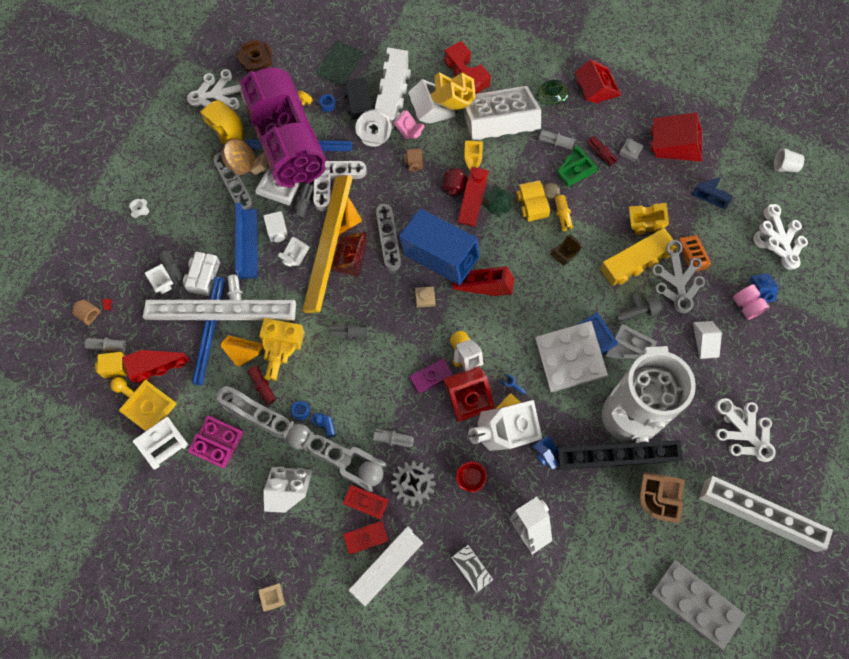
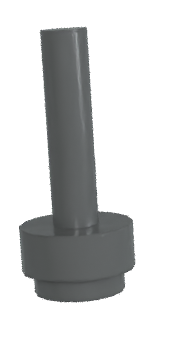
M633 293L630 297L635 308L617 314L616 317L618 322L645 312H648L650 316L659 314V311H662L661 303L658 297L651 296L645 298V305H642L637 293Z

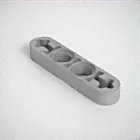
M221 152L214 156L215 166L235 205L236 203H241L240 197L243 196L247 204L243 206V209H252V200L240 176L234 173L232 178H225L228 172L234 171L223 167L220 159H222ZM235 186L242 188L238 193L232 192V189Z
M381 204L376 209V217L384 265L387 270L396 271L401 266V258L393 211L389 205ZM382 210H386L387 220H384ZM390 226L392 231L385 233L382 231V228ZM392 242L395 244V247L393 249H386L385 244ZM391 254H393L394 261H396L395 265L389 263Z

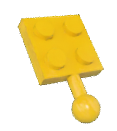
M116 377L110 383V387L114 392H122L129 397L119 411L145 431H148L165 419L177 405L175 401L147 380L135 392L127 387V382L122 377Z

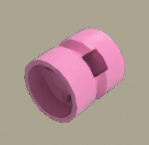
M755 285L748 286L733 296L738 307H743L742 313L747 320L769 309L765 299L759 298L760 292Z

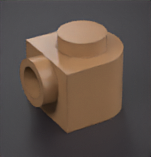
M421 148L409 149L404 154V162L408 164L409 170L412 172L423 169Z
M87 300L77 301L73 306V315L87 326L101 312Z

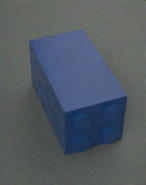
M423 209L414 214L408 226L400 232L399 238L405 256L458 285L462 283L480 258L477 237Z

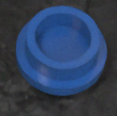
M297 401L291 406L290 412L295 420L302 421L309 417L310 407L304 401Z

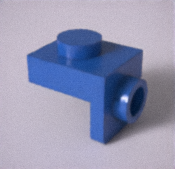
M760 274L751 276L750 282L760 292L759 298H764L766 302H774L779 286L771 275Z
M547 435L532 446L537 454L536 458L542 466L547 465L553 470L559 465L553 456L557 447L551 437Z

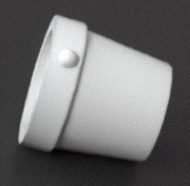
M781 148L774 159V170L778 172H799L804 164V156Z

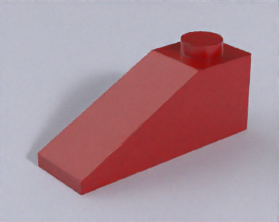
M471 166L458 223L476 226L488 181L489 170Z
M507 266L470 270L462 283L458 285L453 282L452 288L453 290L491 296L513 294L515 278Z

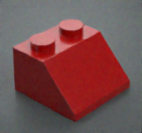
M590 59L575 71L576 81L584 91L583 96L587 101L599 103L621 96L608 67Z
M480 366L443 379L448 398L458 422L480 415L482 411L495 409L487 376Z

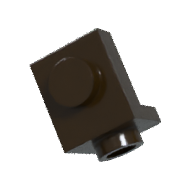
M569 234L563 243L553 249L550 255L557 262L565 266L577 256L583 244Z

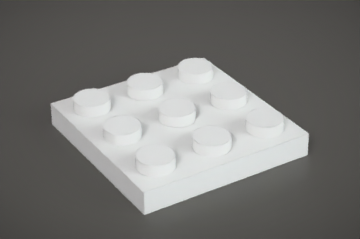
M592 321L535 337L551 392L608 377Z

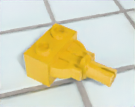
M264 318L259 336L265 350L264 359L269 361L264 377L266 380L272 379V381H277L278 371L282 362L287 364L288 357L294 353L295 349H301L305 333L302 325Z

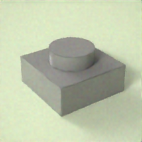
M627 138L619 155L635 162L644 145Z

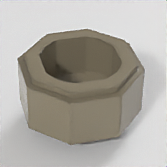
M549 182L543 186L546 199L554 201L560 193L558 185Z

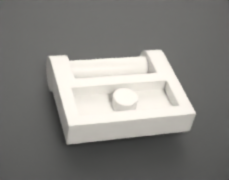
M166 417L133 440L154 470L181 448L185 449L189 446L169 417ZM171 438H176L177 442L155 458L152 456L151 453Z

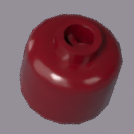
M449 169L443 176V190L449 196H458V193L465 191L467 176L463 173V170Z

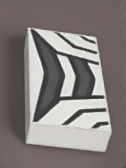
M469 545L451 557L476 593L493 581V578Z

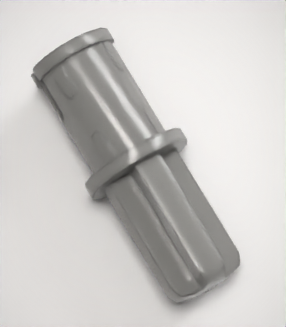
M542 130L539 136V140L554 144V147L557 145L572 150L575 139L562 136L560 133L555 134Z
M108 337L104 339L87 338L85 340V348L103 350L104 353L108 351L125 353L126 341L112 340Z
M378 428L375 429L373 441L385 442L390 444V446H393V444L409 448L413 446L414 437L396 433L395 430L391 432Z

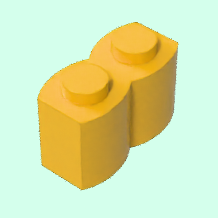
M541 181L520 184L518 191H516V197L518 202L521 201L522 216L526 217L527 222L548 218L550 208Z

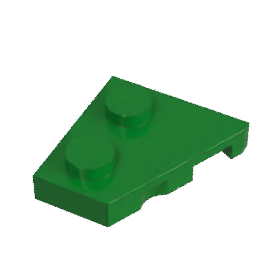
M576 145L573 153L565 160V164L559 168L557 176L569 187L597 172L598 167Z

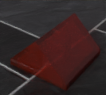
M366 232L340 238L331 271L359 277L368 246Z

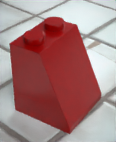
M697 112L653 118V126L650 127L653 141H650L651 152L654 151L656 158L702 162V129Z

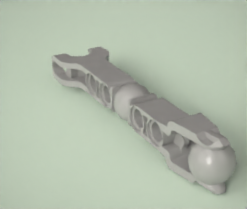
M225 386L218 391L217 400L227 413L247 421L278 438H283L292 448L304 449L306 452L309 450L313 456L337 468L343 479L361 486L368 492H373L372 486H376L381 482L384 475L382 467L387 466L384 461L374 458L357 447L347 449L320 435H315L306 425H295L292 421L289 423L287 418L262 406L231 387ZM225 393H231L223 399ZM262 415H269V419L266 422L259 421ZM279 424H286L287 427L284 431L279 432L276 430ZM314 442H321L322 447L319 450H313L311 448ZM332 451L340 452V457L335 460L331 459L329 455ZM354 456L366 461L359 467L358 477L346 471Z

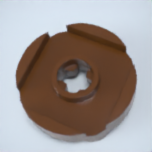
M251 40L241 46L240 53L238 52L240 65L247 72L251 70L257 72L272 65L273 54L267 43L264 44L260 43L259 40Z

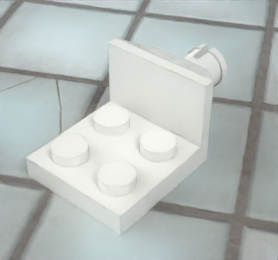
M534 400L499 409L482 411L478 420V427L469 429L468 435L476 434V436L469 438L473 444L482 442L489 451L511 449L541 440L542 435Z

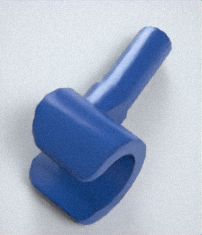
M504 374L508 377V382L500 380V383L504 386H511L522 395H525L526 391L515 383L514 377Z

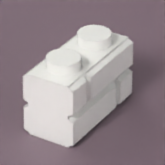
M195 252L194 257L190 258L189 273L185 274L183 278V285L188 292L210 296L214 278L220 264L217 256Z

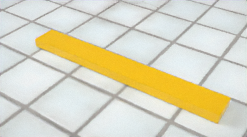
M350 175L335 177L302 310L305 313L321 311L352 182Z

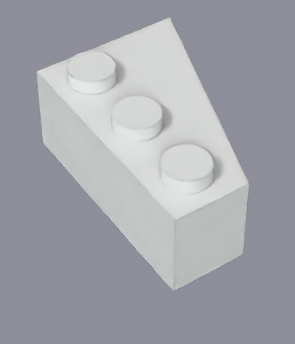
M538 497L515 510L509 519L531 554L552 541L549 509L543 500H539Z

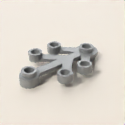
M672 240L667 243L666 252L671 255L674 276L664 270V267L660 264L654 265L651 272L653 275L661 276L677 288V294L667 289L665 283H658L655 286V292L663 294L672 300L674 308L678 312L687 313L693 308L692 298L699 288L704 286L705 279L701 276L693 278L692 286L687 293L685 285L696 269L701 267L702 261L699 258L691 259L689 267L682 274L679 254L682 252L683 246L680 241ZM671 245L676 246L675 252L670 250ZM694 260L698 262L697 267H694L692 265V262ZM656 267L661 269L659 274L655 272ZM696 279L701 280L700 286L696 284ZM659 285L664 287L663 292L658 290ZM682 300L686 302L685 307L680 306Z

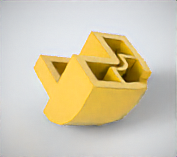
M440 72L435 75L436 91L431 93L432 100L447 109L460 110L469 106L475 100L473 78L464 73H460L452 79Z
M213 101L200 111L204 122L217 132L220 142L224 145L233 139L244 140L245 131L240 117L223 101Z

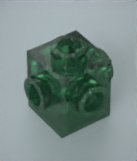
M494 184L485 194L482 205L491 214L497 215L500 218L503 213L506 214L511 209L512 196L507 190L501 189Z

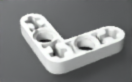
M362 161L325 162L326 169L324 173L314 180L313 201L317 210L325 211L328 209L331 197V179L344 175H350L352 179H361L366 175V165ZM343 167L345 172L339 174L336 172V169ZM357 167L361 169L359 173L356 172ZM320 183L327 184V188L324 190L318 189V185ZM320 195H324L325 202L323 205L319 203L321 201Z

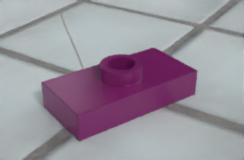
M441 359L411 375L410 380L418 394H421L442 383L444 378L453 374L445 360Z

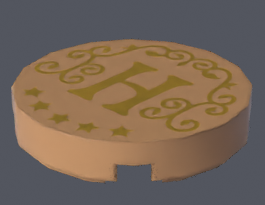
M238 139L228 141L221 151L222 161L228 169H232L233 173L238 175L249 173L256 159L252 148L244 141Z

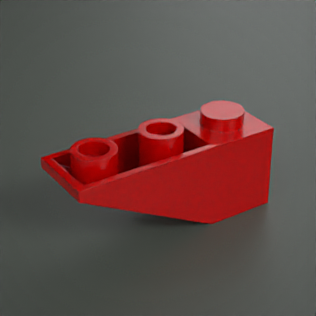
M140 350L122 357L129 379L138 384L143 383L145 380L148 381V378L154 375H164L169 369L181 368L190 361L185 353Z

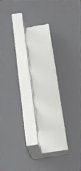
M407 527L349 591L366 607L419 549L423 542Z

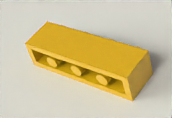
M663 228L602 263L600 270L612 287L616 284L622 285L628 281L630 276L634 275L636 277L640 275L644 268L648 266L652 268L659 263L660 259L664 258L666 260L670 258L671 255L666 252V245L673 239L666 229ZM671 245L670 250L673 252L676 246Z

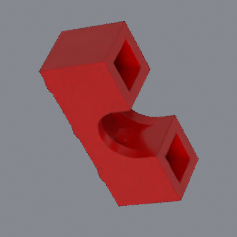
M462 40L445 49L443 59L445 65L453 70L455 77L460 73H464L473 78L475 94L490 86L491 75L482 64L474 68L466 66V64L470 63L471 51Z

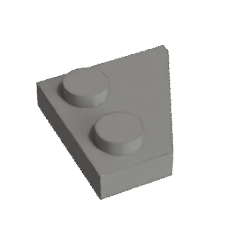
M622 324L615 336L618 345L609 350L605 357L612 359H637L645 347H655L657 341Z

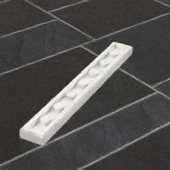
M146 300L143 318L145 320H264V318L295 320L296 301Z

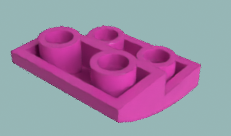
M207 415L199 434L195 435L188 452L221 468H225L244 431Z

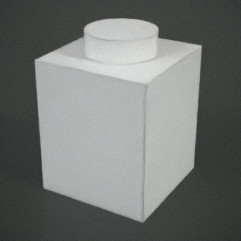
M282 211L263 215L271 242L279 243L289 238Z

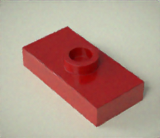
M350 485L343 505L382 520L389 500Z
M383 521L343 534L349 555L389 542Z

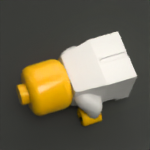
M455 332L450 338V343L455 350L453 360L455 367L463 365L464 370L469 371L474 369V367L483 365L481 348L469 338L466 332Z

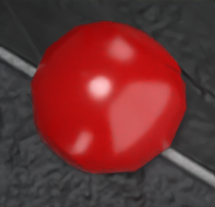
M475 461L463 463L457 469V484L461 489L468 492L481 490L487 481V472L484 466Z

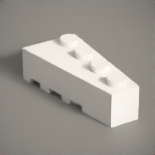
M388 47L386 52L387 62H384L383 79L380 81L375 110L388 115L392 129H395L393 122L400 115L399 108H403L404 98L402 96L407 92L408 84H406V80H410L411 70L408 69V51Z

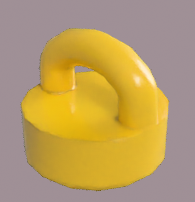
M299 90L297 93L302 104L310 106L313 101L311 96Z

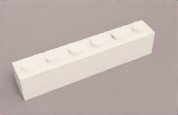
M712 476L705 480L699 499L810 550L819 552L828 548L833 532L832 529L717 477Z

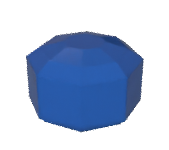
M330 94L322 95L318 102L321 110L325 112L334 110L336 106V100Z

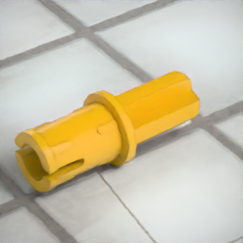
M558 195L555 198L558 211L556 214L560 219L562 231H568L567 227H569V230L573 229L570 218L571 210L568 209L565 195Z

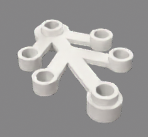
M225 69L221 71V78L210 92H206L209 86L215 83L213 74L208 73L204 75V82L197 91L190 92L187 100L191 106L199 107L202 105L206 107L212 103L208 99L213 98L223 101L230 108L236 110L239 107L238 100L234 97L229 99L225 95L241 92V85L223 88L232 79L231 72Z
M776 204L769 205L764 209L763 214L766 219L773 221L777 232L773 230V226L769 221H764L760 224V231L771 237L765 242V245L769 250H773L782 257L781 263L786 269H796L800 266L798 255L801 249L808 244L807 239L800 236L794 240L795 246L793 249L790 247L795 232L801 229V223L793 220L788 224V230L785 233L779 217L781 208Z
M727 398L719 399L715 404L716 411L719 414H725L740 432L718 429L715 432L716 439L720 441L727 439L749 440L754 447H742L739 444H731L729 446L730 454L733 456L741 454L755 455L762 462L771 461L775 456V448L769 443L772 421L766 417L758 420L757 424L761 429L760 441L755 435L757 404L751 402L744 405V411L747 413L746 425L733 411L734 405L731 400ZM721 403H724V404H725V406H726L725 410H721V408H720V404H721ZM749 405H752L754 408L752 412L748 410ZM763 420L767 421L766 427L762 425ZM721 431L725 433L724 438H720L719 433ZM735 446L738 447V453L736 454L733 452ZM763 448H765L767 451L766 455H762L761 450Z

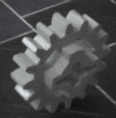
M415 461L412 462V466L405 462L404 469L398 467L399 474L393 473V477L396 480L391 481V485L396 486L392 490L393 493H399L397 500L403 498L404 505L410 501L412 507H414L417 501L420 505H423L422 499L429 501L428 493L434 494V490L430 487L436 485V482L431 481L434 478V474H428L430 468L423 469L422 462L419 466H416ZM413 471H418L422 473V475H417ZM406 474L405 481L400 484L402 476ZM410 476L415 482L418 481L417 491L412 485L409 486ZM427 483L426 490L423 493H421L420 489L422 485H425ZM408 491L412 493L414 497L408 496L404 493Z

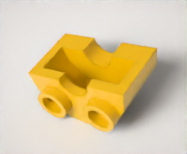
M667 203L653 204L651 207H643L642 205L629 207L631 227L636 235H643L646 232L656 233L669 224Z

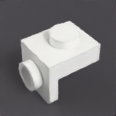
M292 237L284 253H279L278 257L282 259V263L289 267H292V265L299 266L310 247L299 239Z
M162 264L145 272L156 293L160 291L163 294L172 289L170 285L174 283Z

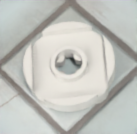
M379 110L365 111L356 122V133L362 139V142L368 146H379L387 141L391 135L392 125L390 118ZM376 124L378 130L372 132V129L369 128V126Z

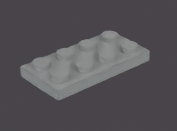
M676 560L671 562L650 593L720 650H724L746 616L745 613Z

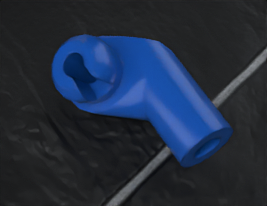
M322 413L312 415V423L324 428L327 438L336 436L331 417Z

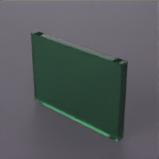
M337 41L316 75L344 86L345 81L349 78L364 52Z

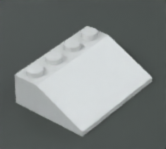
M527 86L475 94V100L469 106L463 108L472 140H482L488 137H500L506 134H517L518 132H531L541 129V108Z

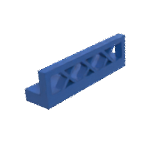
M236 203L235 271L239 279L258 278L257 209L244 210L241 203Z

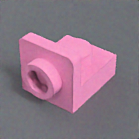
M407 110L402 111L393 122L405 139L419 137L425 127L423 123L417 124Z

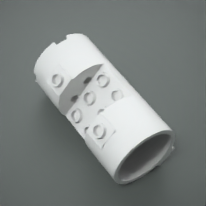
M668 346L645 347L604 402L602 419L607 431L617 438L618 441L626 444L649 442L652 437L665 428L670 421L691 403L696 385L690 367L680 357L669 353Z

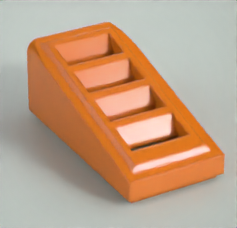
M698 236L679 238L683 246L682 251L687 266L689 267L691 259L699 258L702 261V265L696 271L708 269L711 263ZM694 241V244L687 245L686 242ZM694 260V261L692 262V265H693L694 267H697V266H698V262H695V260Z

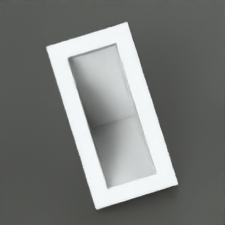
M713 321L693 322L699 359L719 358L722 332Z

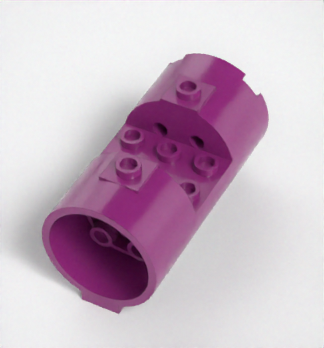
M265 68L257 72L251 70L239 81L241 85L240 93L275 182L287 188L295 187V183L304 182V184H309L325 171V162L327 160L316 134L310 126L291 76L280 68Z

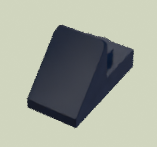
M720 177L697 184L692 193V196L723 209L727 208L733 198V195L728 194L726 191L716 189Z

